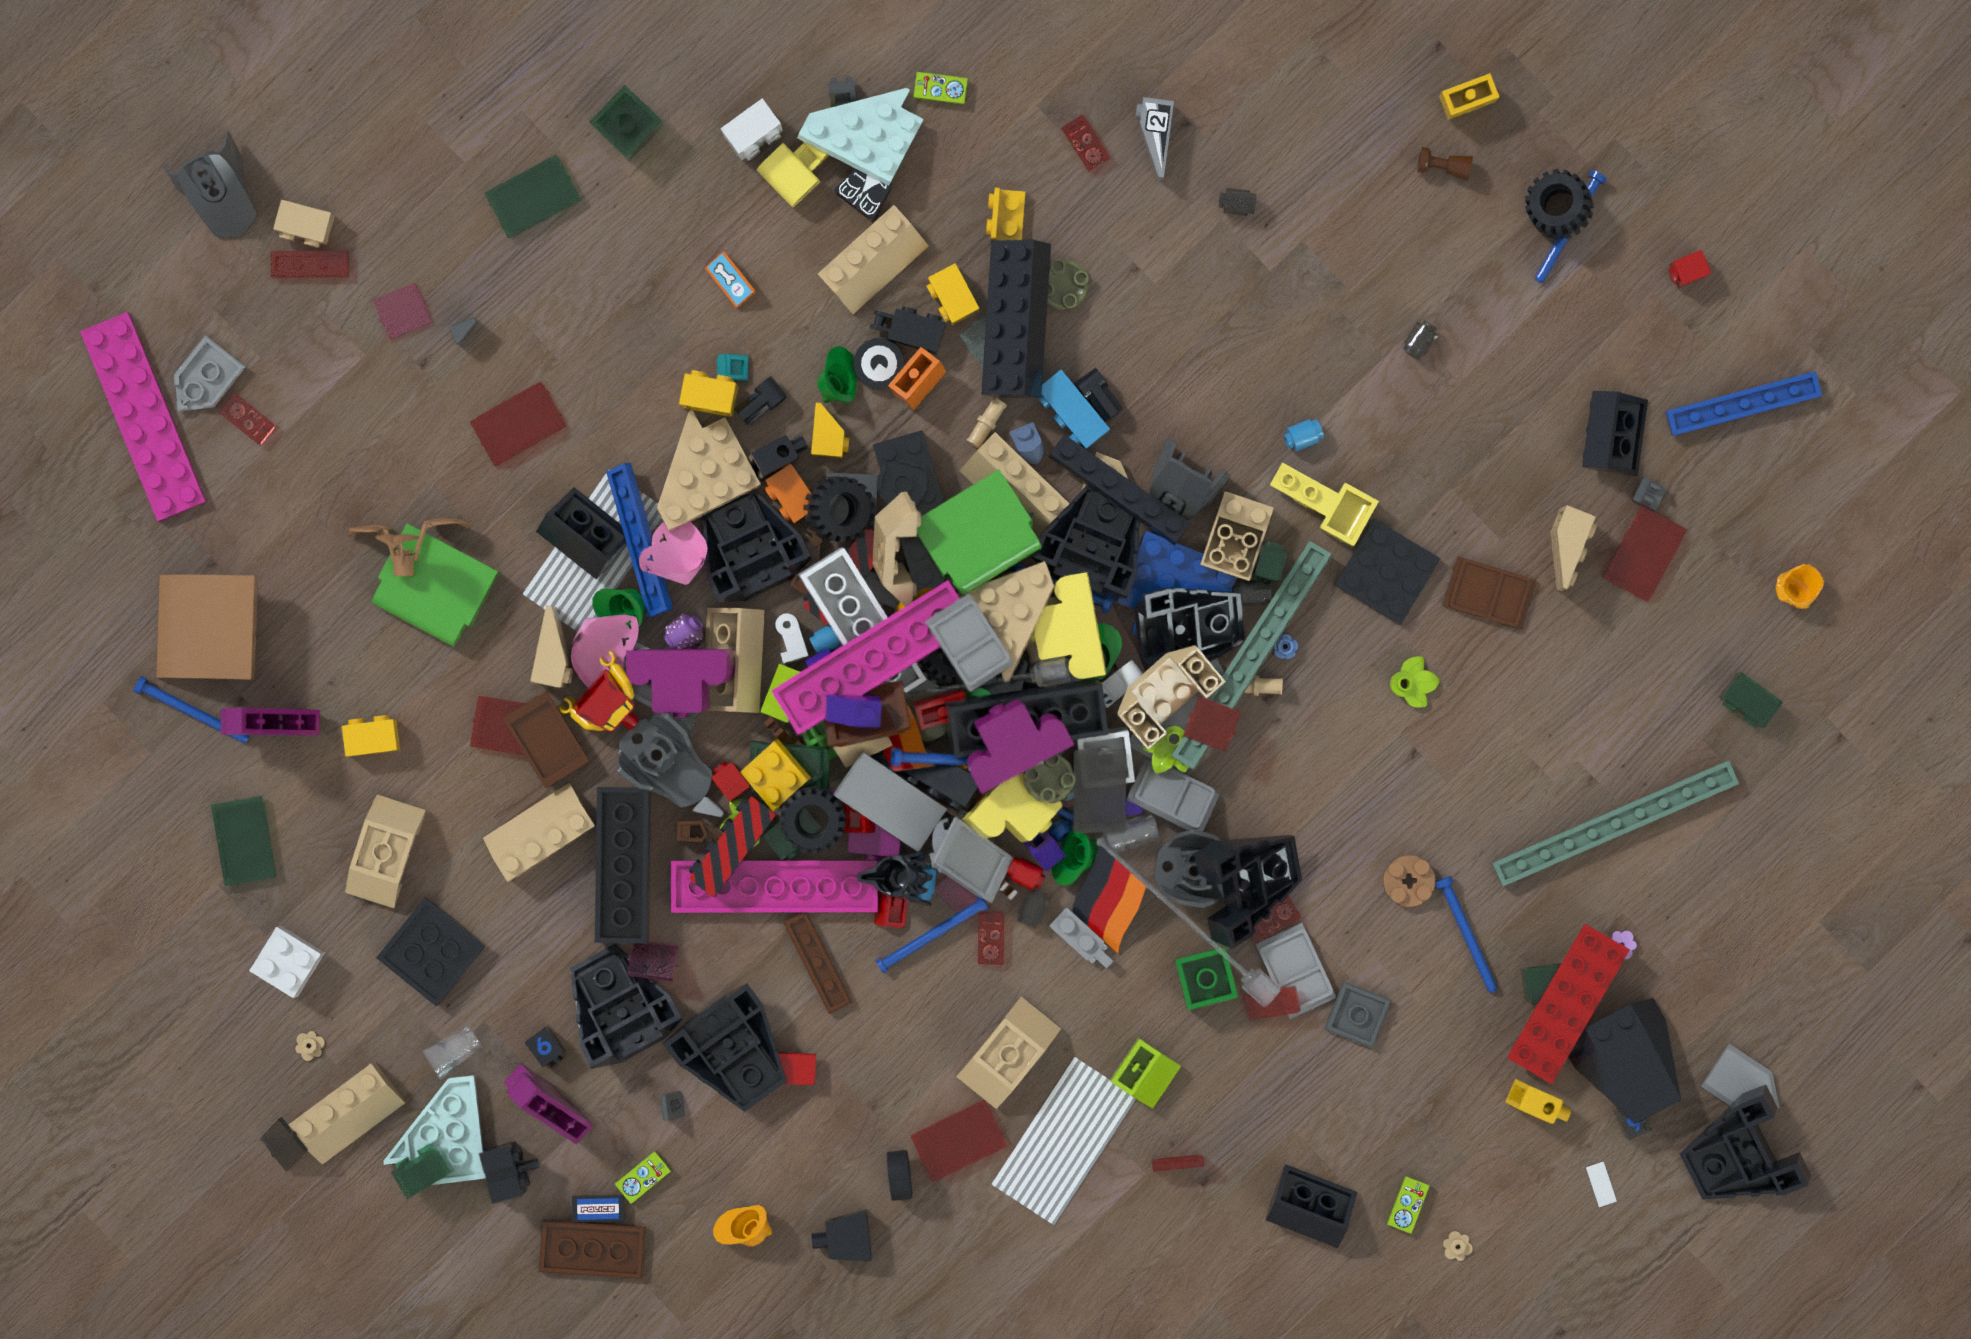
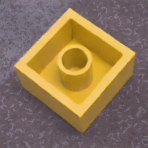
M692 370L691 374H684L679 405L683 409L733 418L739 387L731 377L717 375V378L713 379L708 378L705 372Z

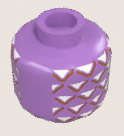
M680 614L666 626L665 640L672 649H691L703 638V624L696 616L691 617L688 614Z

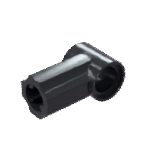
M1096 368L1074 382L1084 398L1091 402L1105 422L1123 410L1120 403L1108 389L1106 380Z
M770 376L754 389V393L734 410L746 425L750 426L765 412L777 407L788 396L773 377Z

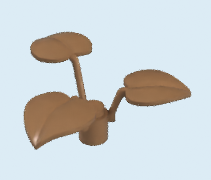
M454 518L426 520L419 536L410 534L393 535L389 533V530H393V527L385 525H360L349 528L348 537L357 532H378L382 534L377 535L376 539L388 544L391 561H393V576H414V561H418V554L428 528L455 523L470 530V525L467 521ZM418 540L414 554H411V549H403V542Z

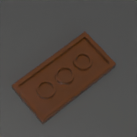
M542 1220L539 1272L642 1279L646 1226Z

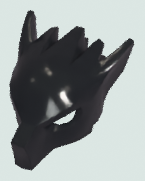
M927 850L907 855L888 856L882 859L874 868L859 872L857 876L858 882L873 885L885 895L931 907L932 904L916 897V895L926 893L928 888L922 887V885L933 878V875L922 870L928 868V865L922 861H917V859L932 853V851Z

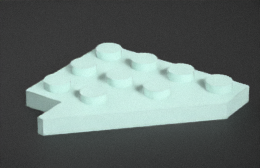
M904 88L810 113L797 138L889 186L923 119L901 108L910 89Z
M475 1075L448 1078L384 1159V1165L406 1162L409 1188L486 1178L479 1157V1153L484 1148Z

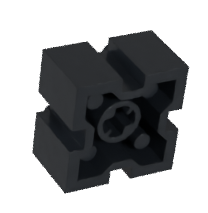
M515 1141L486 1148L479 1153L492 1204L523 1196L528 1191L527 1186H530L527 1171L540 1167L537 1158L524 1161L522 1149L520 1146H516Z

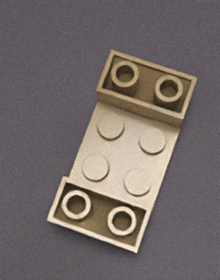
M901 492L875 516L873 566L882 585L906 607L912 603L913 598H916L917 587L916 583L912 582L910 572H907L904 564L897 563V560H895V552L899 551L898 537L916 536L917 527L921 526L920 511L916 510L915 502L910 499L908 493Z
M1197 646L1169 652L1127 687L1117 715L1148 750L1167 734L1161 724L1198 691L1205 698H1208L1226 681Z
M378 794L376 795L365 818L349 867L345 893L395 908L402 887L400 882L415 836L419 835L426 813L425 809Z
M1021 996L956 1077L997 1109L1045 1052L1061 1028Z

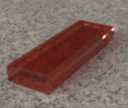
M271 251V277H349V251Z

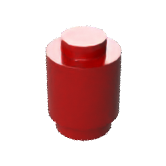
M1014 857L1006 873L1007 876L1011 877V881L1030 891L1034 887L1039 889L1046 876L1042 874L1044 868L1023 857L1021 859Z

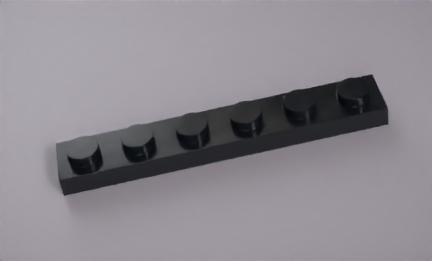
M1065 434L1050 452L1049 458L1174 546L1191 523Z

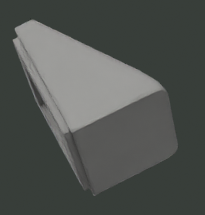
M705 796L692 810L717 817H723L726 814V811L710 796Z

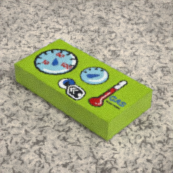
M917 72L913 98L964 105L968 78Z
M654 1151L616 1182L615 1185L632 1204L672 1170L659 1154Z
M1405 1176L1387 1225L1412 1234L1430 1185Z

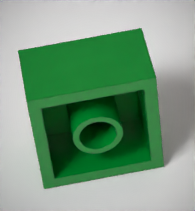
M1225 946L1174 958L1187 1010L1238 998Z

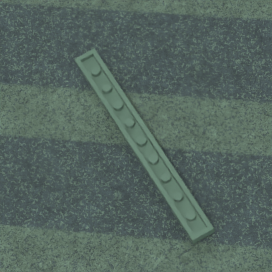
M1309 541L1222 676L1226 682L1209 696L1171 755L1172 758L1193 771L1196 769L1332 557L1331 553Z
M1724 761L1492 862L1501 886H1506L1736 786L1739 782L1730 761Z

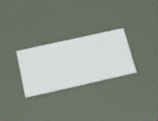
M1604 1162L1586 1167L1599 1207L1617 1202Z

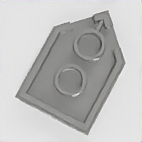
M205 335L173 375L176 387L177 411L214 408L246 366Z
M1728 1044L1701 1087L1730 1106L1741 1094L1767 1085L1777 1108H1780L1773 1073L1731 1044Z

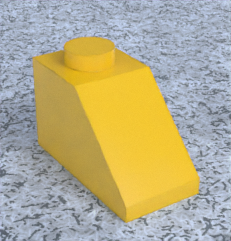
M816 403L811 455L843 459V453H848L849 438L845 437L844 430L821 403Z

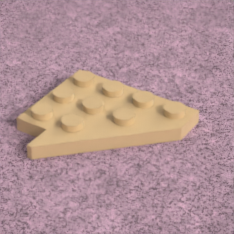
M693 410L688 412L657 506V511L668 532L761 486L725 417L702 428Z
M1046 562L984 583L969 592L1014 663L1001 672L1006 683L1010 681L1054 589Z

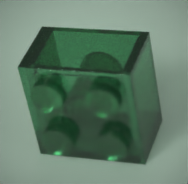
M625 85L589 122L628 161L664 126L662 119Z

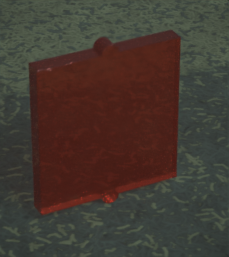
M1199 696L1193 712L1189 714L1190 720L1183 736L1226 752L1232 735L1236 734L1235 728L1241 712Z

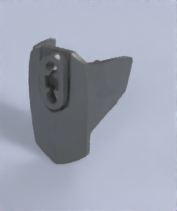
M230 132L224 134L222 147L219 152L214 150L205 152L183 163L178 172H173L167 164L163 165L164 170L176 189L188 198L214 236L228 238L242 237L250 228L257 215L250 200L241 167L242 156Z
M1166 439L1151 474L1149 494L1186 520H1190L1210 505L1215 496L1228 482L1231 475L1227 471L1222 470L1213 481L1210 480L1212 476L1211 467H1208L1203 475L1182 463L1186 455L1185 452L1178 454L1175 459L1172 458L1177 442Z
M660 713L652 718L639 720L637 725L632 730H629L619 742V757L616 760V769L636 787L663 795L680 808L693 805L707 795L711 785L712 770L696 754L687 732L668 714ZM640 734L643 737L641 744L633 742L635 735ZM654 751L662 753V758L659 761L653 759L652 753Z
M1191 829L1174 835L1169 842L1160 848L1157 854L1153 879L1165 898L1181 905L1201 908L1212 904L1225 903L1222 884H1218L1198 874L1194 854L1209 843L1220 841L1216 835ZM1168 862L1170 866H1173L1172 870L1165 872L1162 868L1163 863ZM1190 867H1194L1196 870L1194 876H1191L1189 873Z

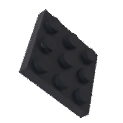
M1373 519L1334 586L1401 625L1441 558Z
M425 897L376 958L432 1004L438 1006L486 945Z

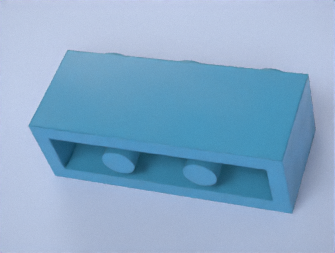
M1059 370L1042 384L1041 398H1037L1045 409L1050 407L1056 415L1053 416V419L1062 429L1066 426L1072 433L1069 438L1087 450L1110 431V428L1062 370Z

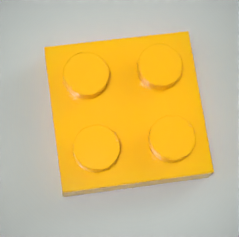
M779 739L772 742L740 772L772 811L778 809L793 793L811 779L809 774Z

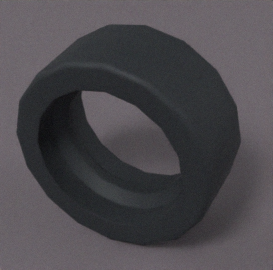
M908 1151L887 1152L888 1179L892 1201L912 1199Z

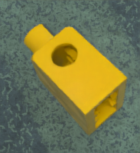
M1515 1079L1505 1103L1551 1124L1555 1120L1566 1123L1571 1114V1109L1562 1106L1563 1100Z

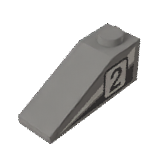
M1143 97L1142 104L1137 103L1135 119H1140L1139 127L1157 180L1163 181L1174 101Z

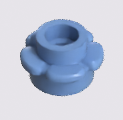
M1282 634L1273 647L1275 649L1274 654L1280 659H1291L1295 656V651L1298 649L1297 641L1292 639V636L1289 634ZM1284 644L1288 646L1287 649H1283Z

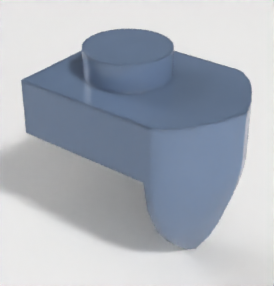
M1031 422L1010 431L1011 438L1019 455L1027 463L1038 465L1044 454V446L1034 423Z

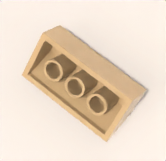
M893 205L818 273V277L850 313L854 315L923 253L929 245L907 218Z
M996 432L960 470L974 485L999 469L1028 515L1031 512L1034 513L1031 518L1033 523L1031 529L1037 538L1070 504Z
M707 608L705 649H733V676L726 683L709 685V709L707 711L760 712L764 610Z
M569 782L483 837L494 862L507 882H510L595 828L596 822Z
M375 1061L291 1122L288 1127L302 1146L323 1165L406 1102Z

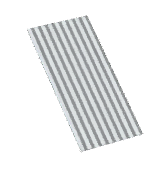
M605 474L589 499L621 524L608 477ZM639 491L649 527L652 530L663 522L657 511L658 503ZM625 546L610 567L597 579H594L555 547L523 595L543 609H546V605L557 607L560 620L578 632L585 619L597 617L592 606L594 594L600 589H617L633 566L628 546Z
M1074 1057L992 1185L1055 1225L1136 1099L1111 1083L1108 1078Z

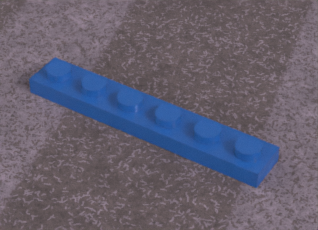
M1816 371L1671 409L1665 411L1671 436L1818 398L1822 396Z
M623 463L606 471L647 616L648 618L657 617L672 610L673 606L665 579L645 572L640 567L639 557L644 549L652 546V534L631 463ZM650 555V558L647 559L648 561H653L652 555Z

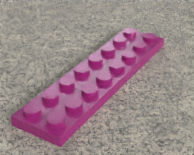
M123 313L80 331L157 521L160 522L206 503L207 501L130 313Z
M944 582L771 690L797 734L801 735L825 720L827 694L864 696L941 648L925 621L933 617L935 613H939L956 602L957 599H960L950 582Z
M878 860L742 861L714 898L689 880L692 875L689 870L696 861H671V913L878 912V889L873 885L858 882L857 878L859 872L874 868L878 864Z

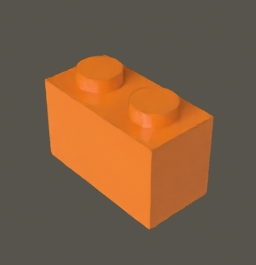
M920 347L890 382L888 387L897 399L914 411L945 375L946 370L937 358Z
M791 463L765 480L769 486L764 489L773 501L779 500L783 506L779 511L787 522L792 520L794 524H797L805 518V515H808V510H803L804 505H808L809 500H806L805 497L807 494H811V492Z

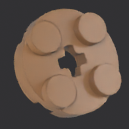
M1404 855L1393 860L1388 868H1386L1383 875V887L1392 901L1401 906L1414 907L1431 897L1435 887V875L1427 861L1417 856ZM1408 873L1411 874L1412 878H1416V883H1413L1412 888L1409 889L1406 884H1402V879H1405Z

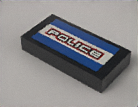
M624 1195L572 1196V1222L625 1221Z

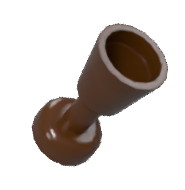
M1422 147L1417 172L1425 173L1430 166L1446 169L1447 174L1468 181L1473 156H1449L1448 159L1431 156L1429 148Z

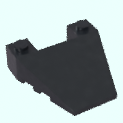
M1293 835L1213 841L1194 853L1198 874L1218 884H1222L1226 906L1208 917L1207 920L1211 940L1230 949H1234L1252 937L1256 932L1254 929L1262 919L1267 920L1272 914L1270 910L1278 901L1282 903L1302 881L1296 841Z
M1767 1085L1741 1094L1680 1153L1702 1199L1736 1198V1196L1741 1195L1757 1197L1761 1194L1786 1195L1809 1185L1811 1173L1801 1153L1798 1152L1776 1161L1758 1126L1762 1122L1773 1119L1777 1110V1105Z

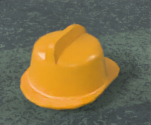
M760 1205L729 1210L718 1218L713 1228V1236L716 1241L725 1245L741 1243L748 1247H753L764 1241L766 1236L772 1235V1229L767 1221V1212Z

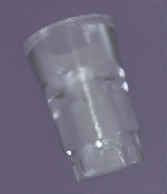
M1152 815L1144 818L1140 816L1122 821L1101 823L1105 846L1114 855L1159 839L1157 825Z
M468 1026L436 1044L423 1048L422 1051L442 1080L456 1066L474 1055V1052L482 1048V1045L471 1027Z

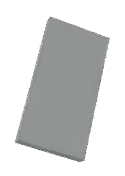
M864 752L860 754L833 794L917 852H919L947 810Z

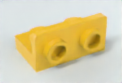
M995 187L994 194L989 193L988 209H993L992 219H987L986 234L991 235V241L1022 240L1025 191L1000 190V188Z

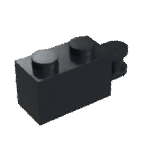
M905 306L902 307V310L896 309L894 315L877 310L874 311L876 317L874 324L870 325L871 329L889 334L888 340L915 349L922 347L929 353L938 354L946 323L941 321L942 317L927 313L926 317L917 315L916 309ZM885 319L893 320L890 329L883 327Z

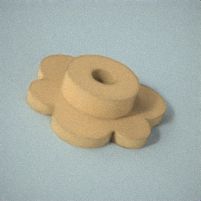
M310 1031L308 1034L301 1033L297 1036L298 1045L295 1050L297 1053H301L305 1061H310L314 1056L319 1057L322 1055L321 1048L324 1047L325 1040L321 1036H317L314 1031Z
M1457 1231L1451 1232L1449 1239L1443 1241V1246L1446 1248L1445 1256L1448 1259L1456 1258L1458 1261H1462L1465 1255L1471 1254L1473 1248L1468 1243L1469 1237L1465 1234L1461 1235Z

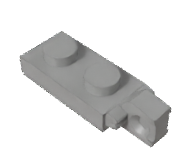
M1067 907L1049 925L1085 960L1092 964L1098 960L1106 969L1113 963V960L1104 952L1108 948L1104 941Z

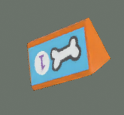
M724 251L705 267V270L736 309L756 294L754 288Z

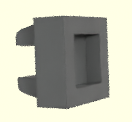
M850 76L846 77V82H837L836 78L831 79V83H829L831 107L856 101L855 84Z
M1642 477L1632 501L1652 511H1656L1667 487L1649 478Z

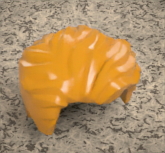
M1802 564L1780 574L1775 586L1776 593L1780 601L1799 609L1809 608L1810 604L1814 602L1822 590L1824 580L1821 573L1815 567Z

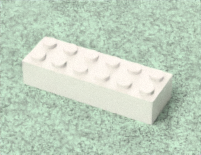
M843 547L798 574L842 646L888 618ZM917 663L883 684L902 680L904 691L907 693L927 679Z

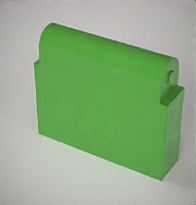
M999 469L921 516V526L917 527L916 533L917 538L944 580L950 578L953 586L961 596L966 595L1042 548L1036 534L1031 529L1033 527L1032 519Z
M407 523L401 534L419 536L421 530ZM425 533L418 554V561H414V576H393V561H391L390 553L378 576L382 581L371 603L454 647L461 638L466 626H473L500 572ZM418 540L403 542V549H411V554H414Z

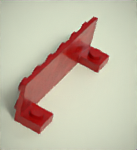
M1584 924L1509 1052L1508 1059L1552 1084L1630 949Z

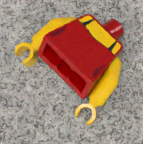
M608 651L612 657L611 662L607 663L604 657H600V662L602 665L610 667V670L605 669L577 701L572 697L564 698L569 703V709L564 705H559V711L561 713H570V717L585 730H607L613 732L620 724L632 730L639 721V718L631 712L635 707L633 699L635 692L632 683L627 677V673L620 664H616L618 661L616 653Z

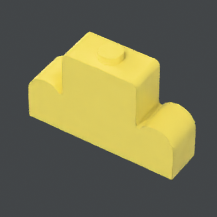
M1088 572L1062 577L1056 582L1054 592L1057 598L1062 600V603L1045 606L1031 635V642H1036L1038 655L1041 660L1072 655L1069 661V671L1078 679L1106 675Z
M1024 772L988 790L962 820L982 838L999 836L1006 827L1020 842H1027L1033 840L1039 832L1041 834L1044 833L1051 826L1052 822L1050 820L1060 810L1062 803L1059 801L1057 803L1045 804L1035 800L1028 793L1024 785Z

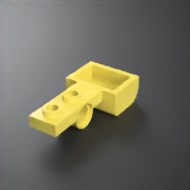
M805 142L793 153L782 143L757 168V172L794 208L820 183V180L812 172L830 155Z
M1283 462L1269 485L1306 508L1325 516L1319 529L1352 547L1356 544L1379 502L1347 483H1344L1339 493Z

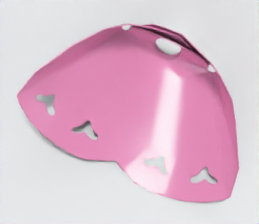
M663 522L652 536V546L642 551L639 557L640 567L645 572L687 585L705 563L704 560L707 555L706 540L692 522L671 532H668ZM663 534H665V538L667 541L660 542V539L663 538ZM650 555H652L653 561L647 560L650 558Z
M615 615L584 620L570 644V658L573 668L587 688L592 685L605 669L610 670L608 666H604L600 662V657H604L607 663L611 662L612 657L608 651L616 653L618 657L616 664H620L624 669L626 650H632L638 638L639 625L635 616ZM629 620H631V629L628 627V625L625 624L629 622ZM629 637V639L626 640V645L623 646L622 638Z

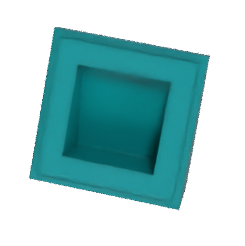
M718 355L717 375L731 377L734 381H748V355Z

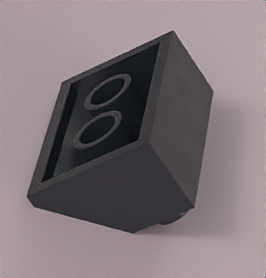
M1615 391L1592 392L1582 467L1596 471L1638 476L1648 405L1647 399Z
M575 487L546 513L536 531L594 579H597L610 567L627 545L621 524Z
M1285 1164L1270 1201L1265 1220L1338 1248L1348 1230L1357 1192Z

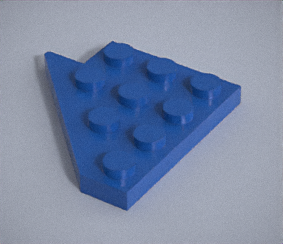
M1145 530L1139 543L1137 576L1128 597L1117 598L1116 602L1134 609L1143 593L1165 587L1232 591L1237 577L1200 565L1204 553L1180 543H1176L1174 546L1162 536ZM1134 622L1131 629L1134 633H1137L1136 622Z

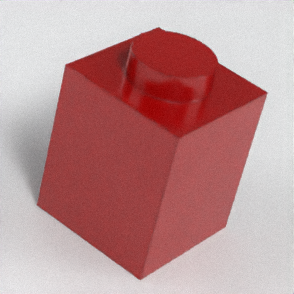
M1702 250L1673 261L1669 264L1671 269H1668L1672 282L1674 284L1677 283L1679 288L1711 274Z
M724 761L713 769L715 775L711 778L729 802H732L752 787L742 776L734 762L727 764Z

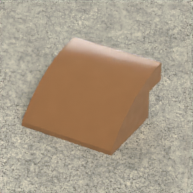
M160 575L156 678L255 680L258 576Z

